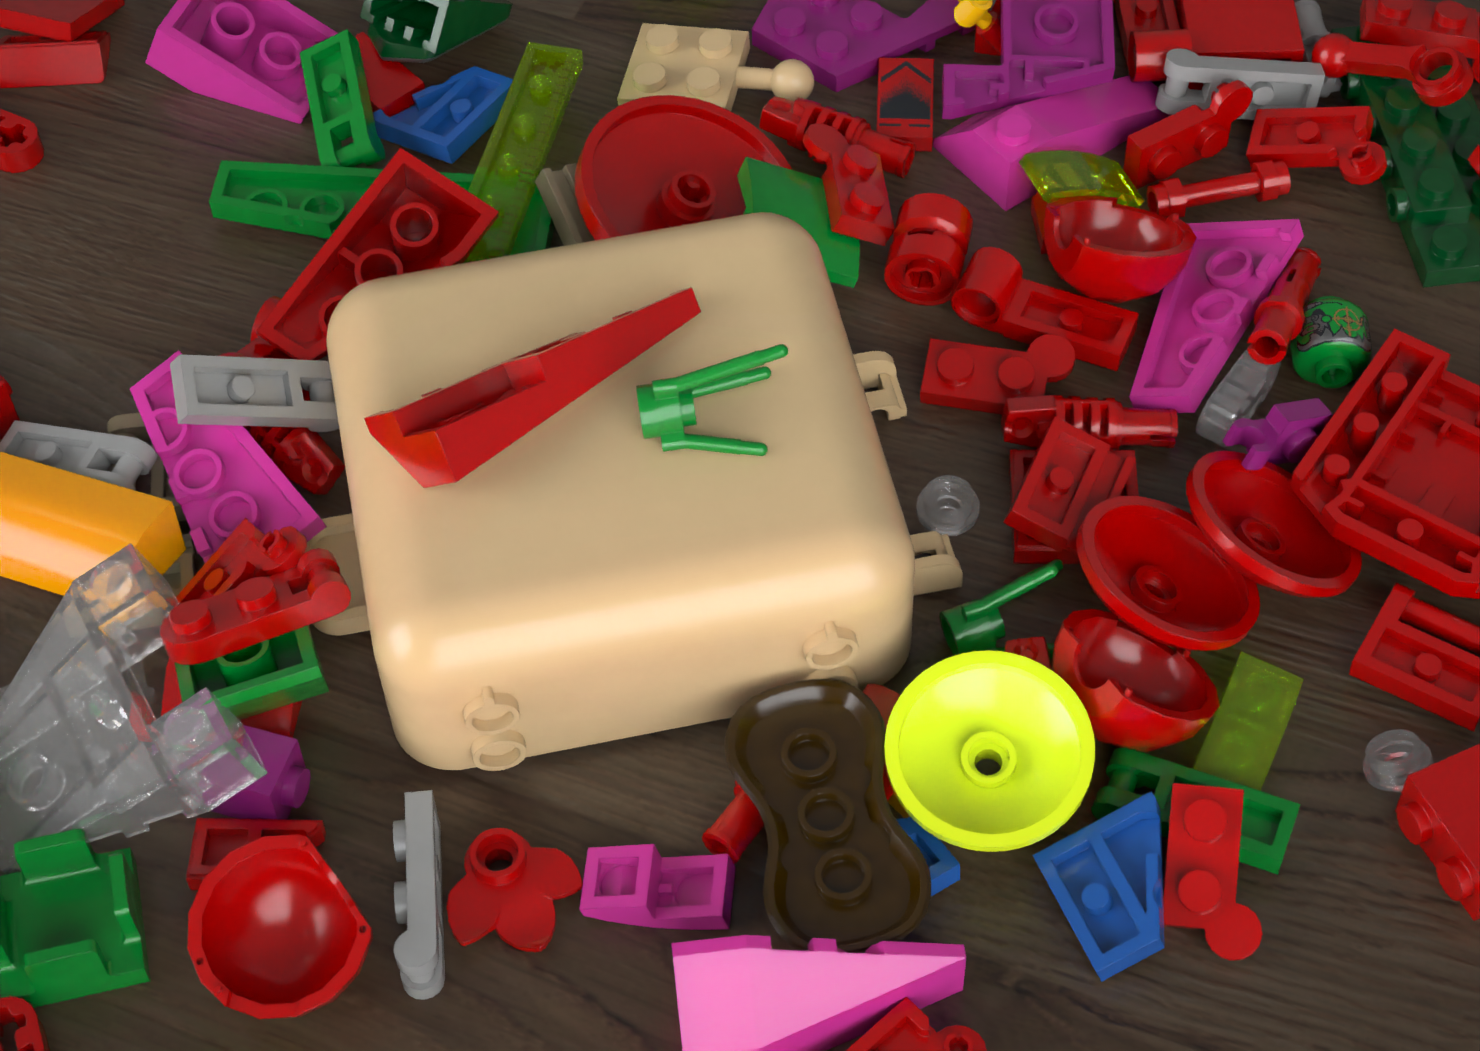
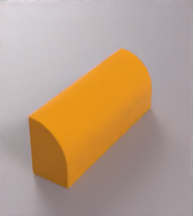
M0 452V576L127 615L186 550L172 501Z

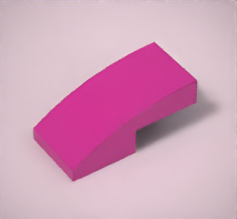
M654 844L590 847L587 850L579 910L585 917L627 925L683 930L730 929L736 867L729 854L661 857Z

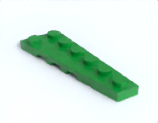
M221 160L209 204L213 218L329 239L383 169ZM439 172L499 211V217L470 253L469 257L479 261L497 258L496 255L508 256L551 248L555 225L536 183L514 180L515 178L535 181L537 177L508 176L504 180L505 176L496 179L497 175ZM522 188L532 189V191L523 190ZM519 196L529 197V199L519 198ZM516 204L525 205L526 207L516 206ZM498 219L519 222V224L501 222ZM506 229H508V230H514V231H516V232H509V231H506ZM503 238L513 239V241L503 240ZM500 246H502V247H508L509 249H503V248H499V247H500Z

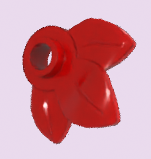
M506 828L488 829L480 833L469 846L464 858L466 875L456 883L448 894L447 914L449 926L454 938L462 946L472 944L495 930L504 942L515 949L525 952H541L547 947L555 932L556 913L553 900L566 898L582 889L583 881L579 870L573 860L557 848L531 847L522 836ZM498 860H506L512 863L511 866L503 870L492 871L488 869L493 862Z

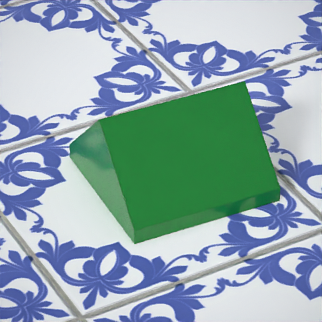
M309 625L207 662L195 665L175 663L184 712L188 721L199 733L219 727L222 719L236 722L329 692Z

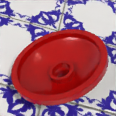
M1235 451L1211 452L1202 456L1197 461L1186 479V494L1191 513L1199 529L1214 550L1238 573L1262 586L1304 598L1339 595L1345 592L1357 579L1362 567L1361 551L1330 535L1290 488L1293 474L1268 461L1259 470L1245 469L1241 463L1247 454Z
M1117 496L1096 504L1082 521L1077 533L1076 547L1078 558L1088 583L1098 598L1115 616L1142 635L1162 644L1185 650H1220L1240 642L1257 621L1260 611V596L1256 583L1238 573L1218 555L1199 529L1192 514L1156 499L1140 496Z

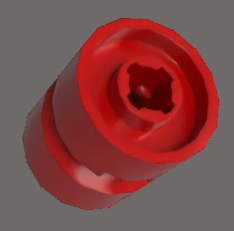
M923 193L905 200L900 207L893 232V242L890 245L884 269V280L887 286L900 299L924 306L940 305L951 300L963 275L965 256L968 252L973 230V218L963 204L944 194Z

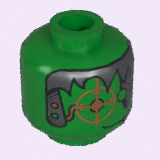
M1323 296L1310 301L1303 307L1305 320L1302 330L1295 339L1290 341L1293 368L1299 377L1307 382L1319 384L1325 388L1345 386L1360 377L1372 361L1368 318L1359 306L1340 297Z

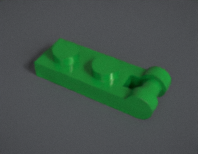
M346 29L301 51L300 58L321 166L355 167L362 163L371 166L384 160L386 157L385 150L376 131L358 40ZM352 136L353 142L342 147L341 141Z
M1118 748L1113 751L1106 768V774L1110 778L1108 785L1099 788L1091 807L1095 818L1099 820L1138 799L1142 795L1134 793L1135 789L1145 786L1155 790L1154 796L1161 809L1162 836L1168 838L1173 783L1244 789L1239 862L1278 875L1301 804L1134 749Z

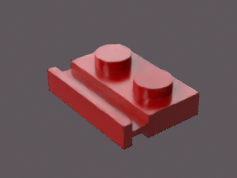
M1055 416L1040 441L1003 523L1058 552H1061L1064 548L1078 556L1076 539L1082 521L1096 504L1121 495L1136 458L1127 455L1123 459L1109 451L1111 445Z

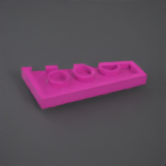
M1299 219L1186 223L1191 227L1197 238L1186 266L1178 277L1163 289L1129 397L1133 408L1175 409L1177 413H1195L1254 318L1258 305L1267 297L1303 239L1304 234Z
M179 350L130 388L154 449L160 456L168 474V482L174 497L181 506L191 530L189 533L196 550L203 558L204 563L210 559L245 517L265 534L269 531L273 534L274 529L280 530L283 527L292 526L305 535L307 542L327 527L243 426L178 424L170 363L182 354Z

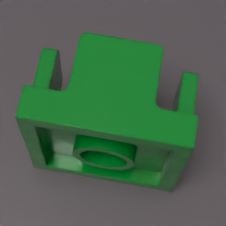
M73 829L16 842L14 844L15 859L21 871L0 876L1 998L9 996L22 998L31 1004L33 1008L150 982L137 863L131 848L102 854L95 853L83 829Z

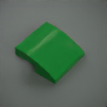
M745 157L737 174L746 205L743 214L757 212L775 213L797 222L817 243L830 282L854 288L859 277V239L832 232L823 179Z

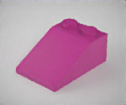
M177 0L158 26L145 63L193 93L301 124L309 113L310 106L300 52L338 33L286 0Z

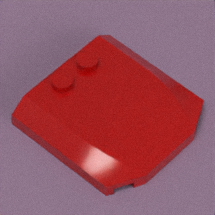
M1394 328L1293 471L1290 488L1332 537L1450 596L1480 599V386L1447 371L1451 354Z

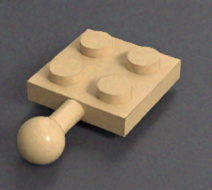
M642 23L617 101L618 106L642 97L675 95L700 99L732 111L738 88L772 91L777 97L795 101L798 97L803 99L809 97L814 87V76L810 67L797 59L784 60L774 69L746 67L745 64L750 50L748 31Z

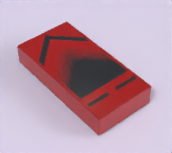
M879 57L876 131L896 139L915 143L916 151L932 152L934 59Z

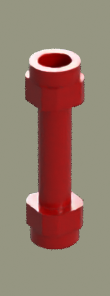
M1269 159L1252 163L1251 172L1186 185H1182L1177 177L1161 180L1159 184L1151 185L1147 189L1148 208L1150 212L1165 218L1173 213H1178L1179 218L1185 217L1186 208L1250 195H1255L1258 202L1274 200L1280 195L1289 193L1291 187L1290 174L1283 160L1273 162Z

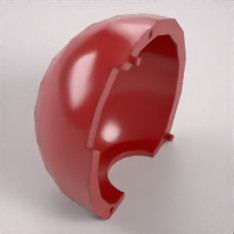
M1073 196L1048 203L1045 209L1044 235L1049 260L1061 279L1078 292L1092 299L1118 304L1158 293L1177 278L1184 269L1197 238L1191 227L1179 219L1178 213H1173L1165 218L1144 209L1117 204L1118 198Z
M1098 609L1072 611L1062 622L1055 640L1052 669L1073 689L1081 700L1091 721L1094 738L1098 741L1142 752L1168 747L1192 738L1219 708L1217 688L1202 666L1190 656L1191 650L1180 648L1173 650L1165 644L1152 640L1127 624L1118 621L1119 618L1112 612Z
M300 834L262 836L230 851L202 880L188 913L187 950L200 982L225 1007L258 1019L302 1017L334 1002L360 974L373 940V928L356 901L311 840Z

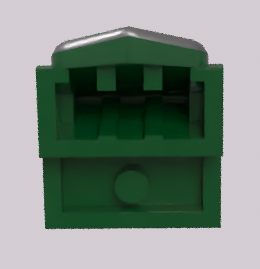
M364 0L360 18L370 22L368 35L382 60L425 63L504 23L510 15L513 3L507 0Z

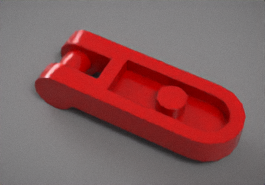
M311 549L301 556L297 567L269 577L250 578L239 584L235 589L204 600H189L177 605L161 624L160 636L167 655L172 662L181 665H195L335 616L349 606L351 592L345 579L340 574V567L334 555L327 549Z

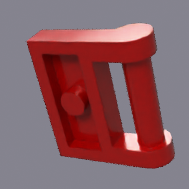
M1396 583L1352 661L1349 675L1474 732L1480 721V657L1404 624L1402 621L1479 655L1480 626L1415 598V590Z

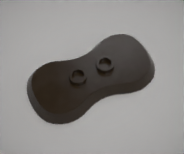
M811 679L777 686L745 702L730 720L725 738V756L735 780L753 801L764 822L768 840V859L763 887L764 903L770 922L778 934L790 946L801 951L808 950L807 945L812 938L836 939L837 948L845 952L865 953V950L881 941H898L918 927L927 913L931 899V876L920 849L894 818L887 802L883 784L886 729L878 708L859 688L844 681L831 679Z

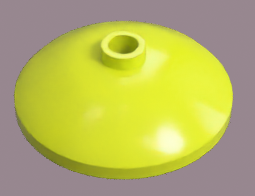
M988 650L962 653L944 659L923 671L905 688L898 698L889 717L885 733L884 749L887 775L891 787L904 810L918 825L936 838L974 851L999 852L1019 849L1034 844L1054 833L1069 820L1082 803L1092 779L1095 763V740L1091 721L1081 700L1073 689L1060 676L1041 663L1021 655L1003 651ZM983 759H992L1000 765L1001 769L995 774L985 775L977 770L976 764Z

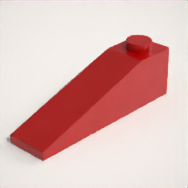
M400 148L256 330L257 335L292 359H322L328 354L326 337L330 318L338 303L348 292L369 280L463 263L497 220L499 211Z

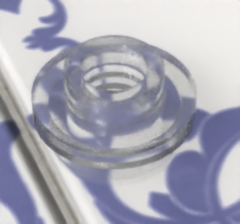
M943 475L931 480L920 492L916 504V513L920 523L929 531H937L941 535L948 534V536L959 535L970 530L977 522L980 511L979 498L971 485L966 480L953 475ZM943 508H951V509H954V510L947 511V510H942V509H943Z
M1395 729L1375 736L1368 743L1365 751L1366 756L1363 760V770L1367 781L1373 787L1384 791L1402 792L1408 775L1434 764L1430 748L1420 741L1415 733L1404 729Z

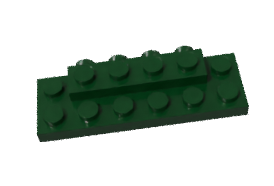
M1360 26L1331 30V33H1341L1348 36L1353 42L1382 44L1360 40ZM1445 65L1435 69L1427 80L1442 78L1450 71L1452 65ZM1347 73V75L1339 78L1343 83L1340 93L1344 100H1350L1352 106H1370L1374 118L1370 141L1379 144L1387 157V168L1378 179L1381 180L1386 192L1387 213L1389 219L1392 222H1397L1422 287L1480 281V177L1467 160L1475 148L1480 145V112L1470 89L1458 101L1446 106L1434 107L1420 100L1412 86V81L1407 79Z

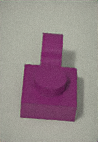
M1319 398L1274 404L1265 419L1252 420L1241 418L1235 420L1222 442L1226 446L1242 445L1247 447L1246 451L1248 453L1241 464L1248 470H1259L1264 467L1267 461L1275 465L1288 462L1298 463L1305 456L1333 414Z

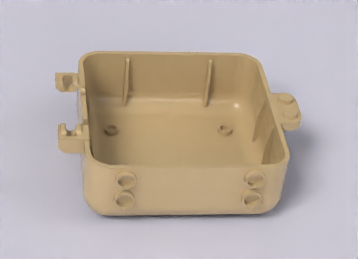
M768 212L749 213L377 278L364 282L348 292L332 313L328 324L326 343L352 513L322 519L327 527L307 542L305 553L311 549L322 548L327 549L334 555L340 567V574L350 589L351 600L349 606L343 612L313 623V625L321 632L335 636L370 630L373 652L395 737L407 754L424 765L442 770H463L478 767L486 771H500L518 765L526 757L731 718L739 707L752 697L777 686L811 679L844 681L859 688L861 691L869 683L882 685L900 671L908 658L912 637L913 597L962 587L963 572L958 559L955 557L948 534L941 535L937 531L909 534L871 412L878 409L886 411L888 421L907 416V407L896 376L897 371L893 358L883 351L852 353L820 249L813 237L800 224L788 217ZM692 287L701 313L456 483L423 488L368 430L364 418L370 415L402 407L422 398V394L437 388L443 389L480 373L486 368L570 334L588 332L613 321L612 317L627 311H636L679 290ZM779 344L787 346L788 354L784 358L759 366L769 367L771 376L768 379L693 398L697 425L684 427V433L764 443L768 447L766 455H738L694 449L663 452L661 437L644 439L636 386L651 384L653 380L678 377ZM878 387L877 391L866 393L864 389ZM922 553L931 554V556L915 559L916 555Z

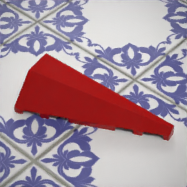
M692 287L679 290L636 311H627L612 317L613 321L588 332L570 334L486 368L480 373L443 389L437 388L422 394V398L402 407L380 411L364 418L370 434L423 488L456 483L701 313Z

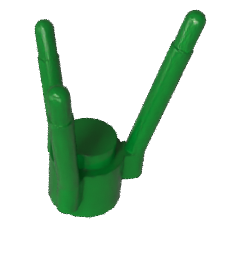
M779 344L678 377L653 380L651 384L636 386L644 439L661 437L663 452L694 449L738 455H766L768 447L764 443L684 433V427L697 425L693 398L768 379L771 376L769 367L759 366L784 358L788 354L787 346Z
M1055 559L980 599H975L940 612L941 628L952 655L988 650L1004 652L1005 647L996 648V640L1006 636L1005 626L997 607L1055 577L1063 569V562L1060 559ZM1047 643L1051 658H1053L1054 643Z

